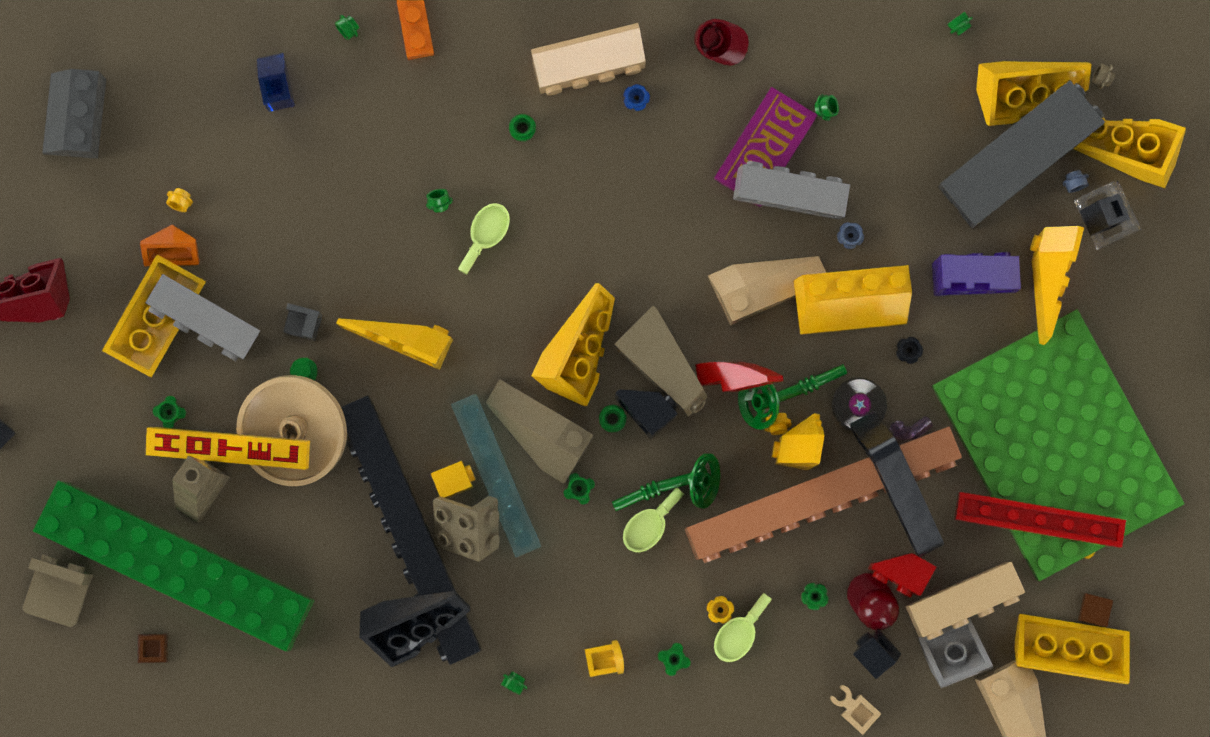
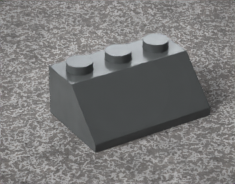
M69 69L51 73L43 154L98 159L106 78L99 71Z

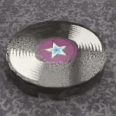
M863 377L852 378L842 383L834 392L831 402L832 413L835 419L844 429L852 431L850 423L874 411L883 420L887 410V399L882 388L874 381Z

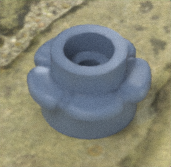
M1081 170L1073 171L1065 175L1066 180L1062 183L1063 186H1066L1068 193L1077 192L1089 186L1087 181L1089 175L1082 174Z
M847 222L842 224L840 232L837 233L838 242L847 249H854L856 245H861L864 240L862 227L857 223ZM849 233L853 234L852 238L848 237Z

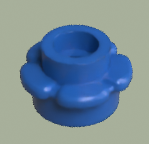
M639 84L628 87L623 94L625 106L628 109L633 108L635 111L643 110L646 107V103L650 101L649 92L646 91L644 86ZM634 96H638L639 99L635 100Z

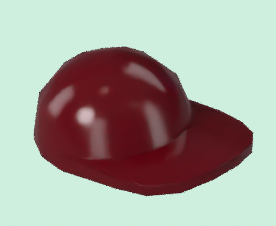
M710 19L699 25L694 37L695 46L701 55L723 65L732 66L738 64L744 59L748 51L749 41L745 30L725 20Z
M863 573L856 576L850 582L847 590V599L851 608L866 627L873 630L890 628L899 616V604L887 584L873 578L872 573Z

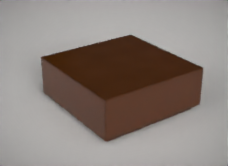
M1084 593L1078 620L1107 627L1113 600Z
M138 634V663L168 662V634Z

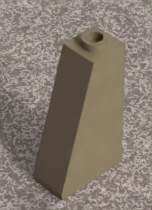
M652 306L614 345L624 358L664 395H669L678 408L689 417L692 413H697L703 408L707 395L656 307Z
M188 456L172 479L175 508L197 523H200L230 476L209 462Z

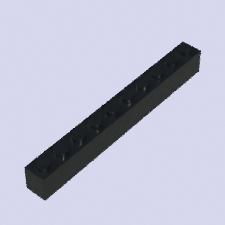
M367 395L341 407L346 420L347 433L351 440L347 442V446L353 458L358 456L362 466L358 468L363 482L369 481L373 492L369 493L374 507H380L384 517L380 519L385 532L387 534L391 532L395 543L391 544L397 559L403 558L407 567L403 569L405 578L409 585L414 583L418 592L414 596L456 591L371 398ZM464 615L449 629H443L437 634L441 644L437 646L438 653L443 662L448 660L449 665L482 651L467 615Z

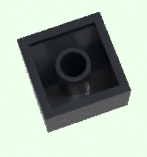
M622 389L615 393V399L650 440L672 422L678 414L675 411L678 406L667 394L663 397L659 392Z

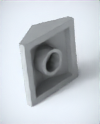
M970 618L968 619V624L953 629L951 625L942 629L944 634L934 639L928 640L926 636L918 638L928 666L941 688L993 668V664Z

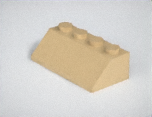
M638 23L531 49L532 64L540 94L546 93L548 96L559 94L563 88L573 86V89L586 87L589 85L588 82L595 80L608 82L615 79V75L623 73L626 76L640 73L646 64Z

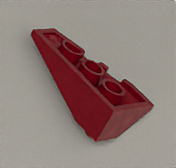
M62 258L34 264L28 267V273L16 278L11 274L4 277V281L0 283V321L39 323L48 320L54 321L64 317L70 297Z

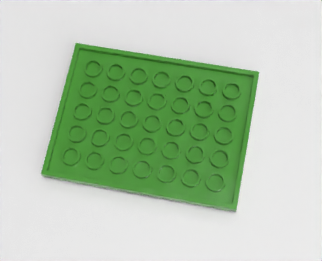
M1078 309L1057 320L1052 338L1045 345L1039 344L1037 330L931 386L991 497L1126 520L1124 536L1185 504ZM1009 529L1037 581H1041L1105 547V545Z

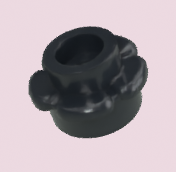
M915 337L903 338L897 343L898 350L896 355L898 359L906 361L908 364L917 362L918 358L923 354V347ZM907 348H911L912 352L908 353Z

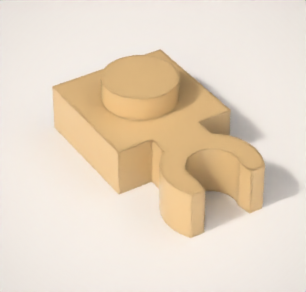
M841 685L840 689L845 692V698L838 701L834 696H831L830 700L833 704L846 708L841 716L863 735L881 713L860 694L854 700L850 689Z

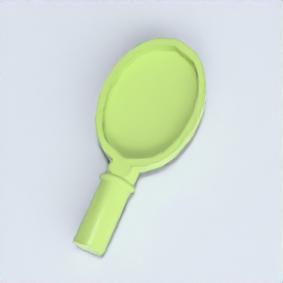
M489 204L483 207L475 216L470 230L473 244L458 267V270L462 273L468 274L482 249L495 246L505 236L509 227L510 217L503 205Z
M675 488L659 504L656 510L645 509L635 514L628 521L623 531V542L626 548L640 553L649 550L657 544L665 530L664 516L669 513L685 494L680 489Z
M765 593L760 596L751 610L747 611L745 617H736L729 620L717 633L714 641V650L722 661L734 662L739 660L752 647L756 633L754 623L772 600Z

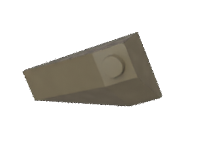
M502 380L498 381L485 402L538 467L565 484L594 435Z

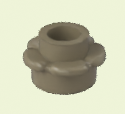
M1101 63L1097 67L1091 83L1097 85L1098 89H1102L1104 86L1109 87L1116 74L1112 71L1113 66Z

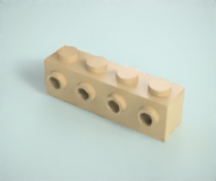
M1005 562L908 604L905 607L918 637L923 638L926 636L928 640L944 634L942 629L952 625L953 629L968 624L967 618L978 614V617L981 618L993 613V607L1003 603L1004 607L1020 601L1018 596L1024 594L1025 590L1012 562Z

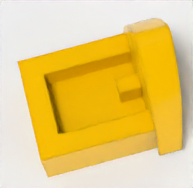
M613 640L612 644L585 649L590 677L614 672L618 674L624 673L623 655L617 640Z

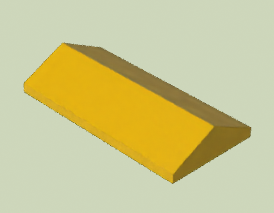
M156 255L102 349L103 352L151 378L179 329L173 326L175 320L167 315L161 319L149 312L148 310L151 306L145 302L162 274L198 295L206 283L201 278L159 255Z
M1019 614L1014 644L1017 667L1129 684L1130 631Z

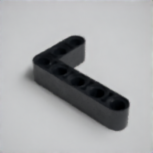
M874 411L850 423L849 425L855 438L874 464L917 556L921 557L943 546V539L903 452L877 413Z

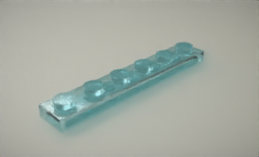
M477 394L451 404L489 496L498 499L499 519L515 557L517 558L542 547Z

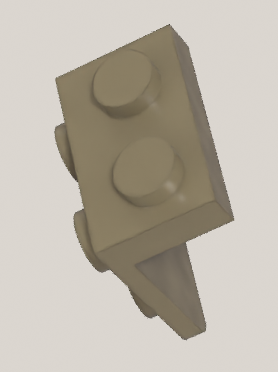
M488 496L473 507L443 497H437L433 500L434 543L438 548L478 562L499 548L497 498Z
M42 554L41 558H31L28 569L35 572L23 604V611L58 624L74 627L78 622L93 574L84 572L85 567L74 563H69L68 567L58 564V558Z

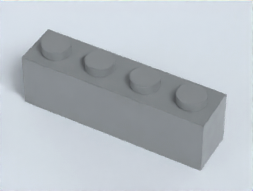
M747 161V165L743 164L738 167L733 200L837 220L845 217L850 184L842 183L843 179L828 176L824 180L816 178L815 173L801 171L800 175L789 173V168L774 166L772 170L763 168L762 163Z
M162 274L145 302L151 306L148 310L149 312L161 319L165 315L174 319L173 326L185 333H188L189 329L200 334L197 340L209 347H212L214 343L224 348L222 354L235 362L238 357L241 359L245 358L260 333V330L164 274Z

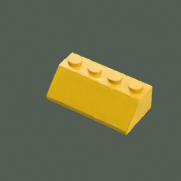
M909 265L807 274L793 280L800 335L907 324L912 297Z

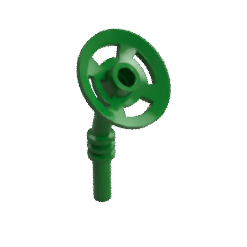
M844 364L817 376L810 375V379L806 377L804 381L799 380V384L778 392L773 384L756 387L752 391L749 389L739 391L738 405L740 413L745 422L752 428L758 430L767 429L777 419L780 402L801 394L806 396L808 391L812 393L813 389L817 391L819 386L848 374ZM748 401H751L753 408L757 412L755 417L749 409ZM772 414L771 418L768 421L763 422L764 418L769 417Z
M704 453L697 459L690 473L658 482L653 480L652 484L646 483V487L641 485L639 490L612 501L614 509L619 511L644 499L648 501L649 497L653 499L655 494L660 496L663 491L685 485L690 486V496L693 504L697 508H708L715 500L720 486L721 472L718 459L713 454ZM707 462H708V464H709V466H710V469H711V475L708 473L707 469L705 468V465L707 464Z

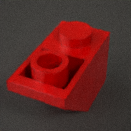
M907 553L871 563L868 569L874 572L873 578L884 584H887L888 581L896 584L898 592L911 598L912 595L921 596L936 566L913 553Z

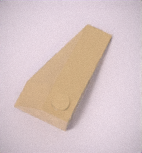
M819 256L734 264L708 275V278L731 326L794 298L793 280L801 275L826 273Z
M1013 660L975 679L1003 737H1046L1039 684L1032 669L1017 667L1016 660Z

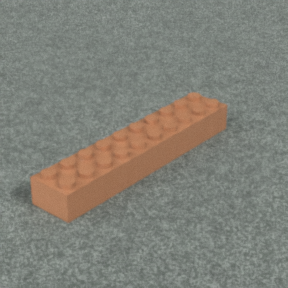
M950 426L899 445L915 481L931 476L929 470L935 469L936 473L953 468L957 466L955 460L962 458ZM868 457L697 523L684 530L696 560L703 559V562L707 563L720 558V551L729 549L730 553L748 547L746 541L753 538L756 543L774 537L772 531L779 528L784 533L800 527L798 521L805 518L807 523L826 517L825 511L832 508L833 513L852 507L851 501L854 499H858L859 503L878 497L877 491L883 489L885 493L887 492L874 464Z

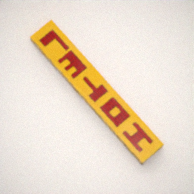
M161 427L147 428L146 455L182 459H187L188 456L204 461L304 470L309 468L310 441Z

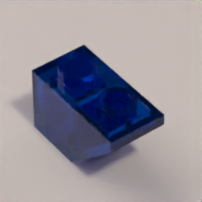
M284 53L258 58V80L263 104L268 112L295 106Z

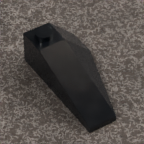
M456 591L383 601L360 611L359 638L390 667H394L416 657L421 652L422 646L427 642H434L437 639V634L443 629H449L470 611V606Z

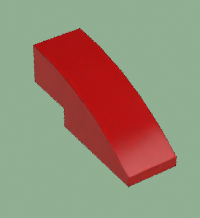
M706 362L695 364L697 379L701 386L721 384L722 392L742 391L784 381L782 375L751 363Z

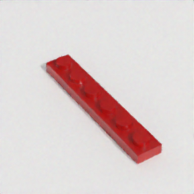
M958 492L954 520L1117 548H1122L1126 525V520L964 492Z

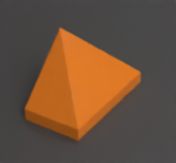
M170 225L140 242L144 266H151L156 255L177 266L199 265L200 263L196 239L174 225Z

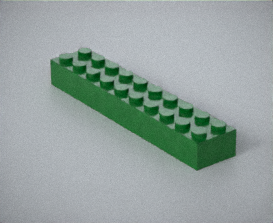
M57 481L33 529V532L285 652L291 651L315 601L64 481Z

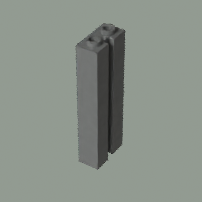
M1069 80L940 183L938 188L951 204H954L960 215L972 229L1105 123L1102 119L1104 117L1102 111L1095 104L1091 106L1085 98L1086 92L1078 83L1073 84Z

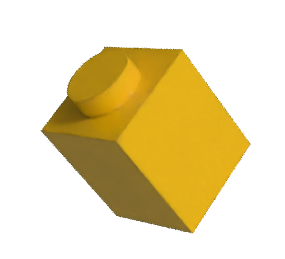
M463 461L431 473L440 497L448 499L474 488L471 482L476 480L472 468L470 465L465 466Z

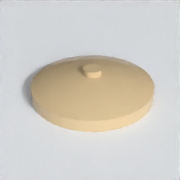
M284 375L265 381L246 397L237 418L236 430L237 434L310 441L309 468L306 470L250 465L262 477L276 484L303 486L319 480L336 466L345 449L347 425L338 401L324 386L306 377Z

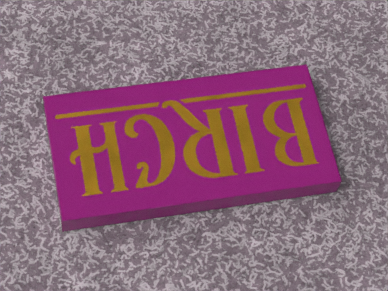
M771 87L717 172L714 180L734 191L738 167L743 164L747 165V161L762 163L763 168L772 170L774 166L786 167L815 121L817 114Z

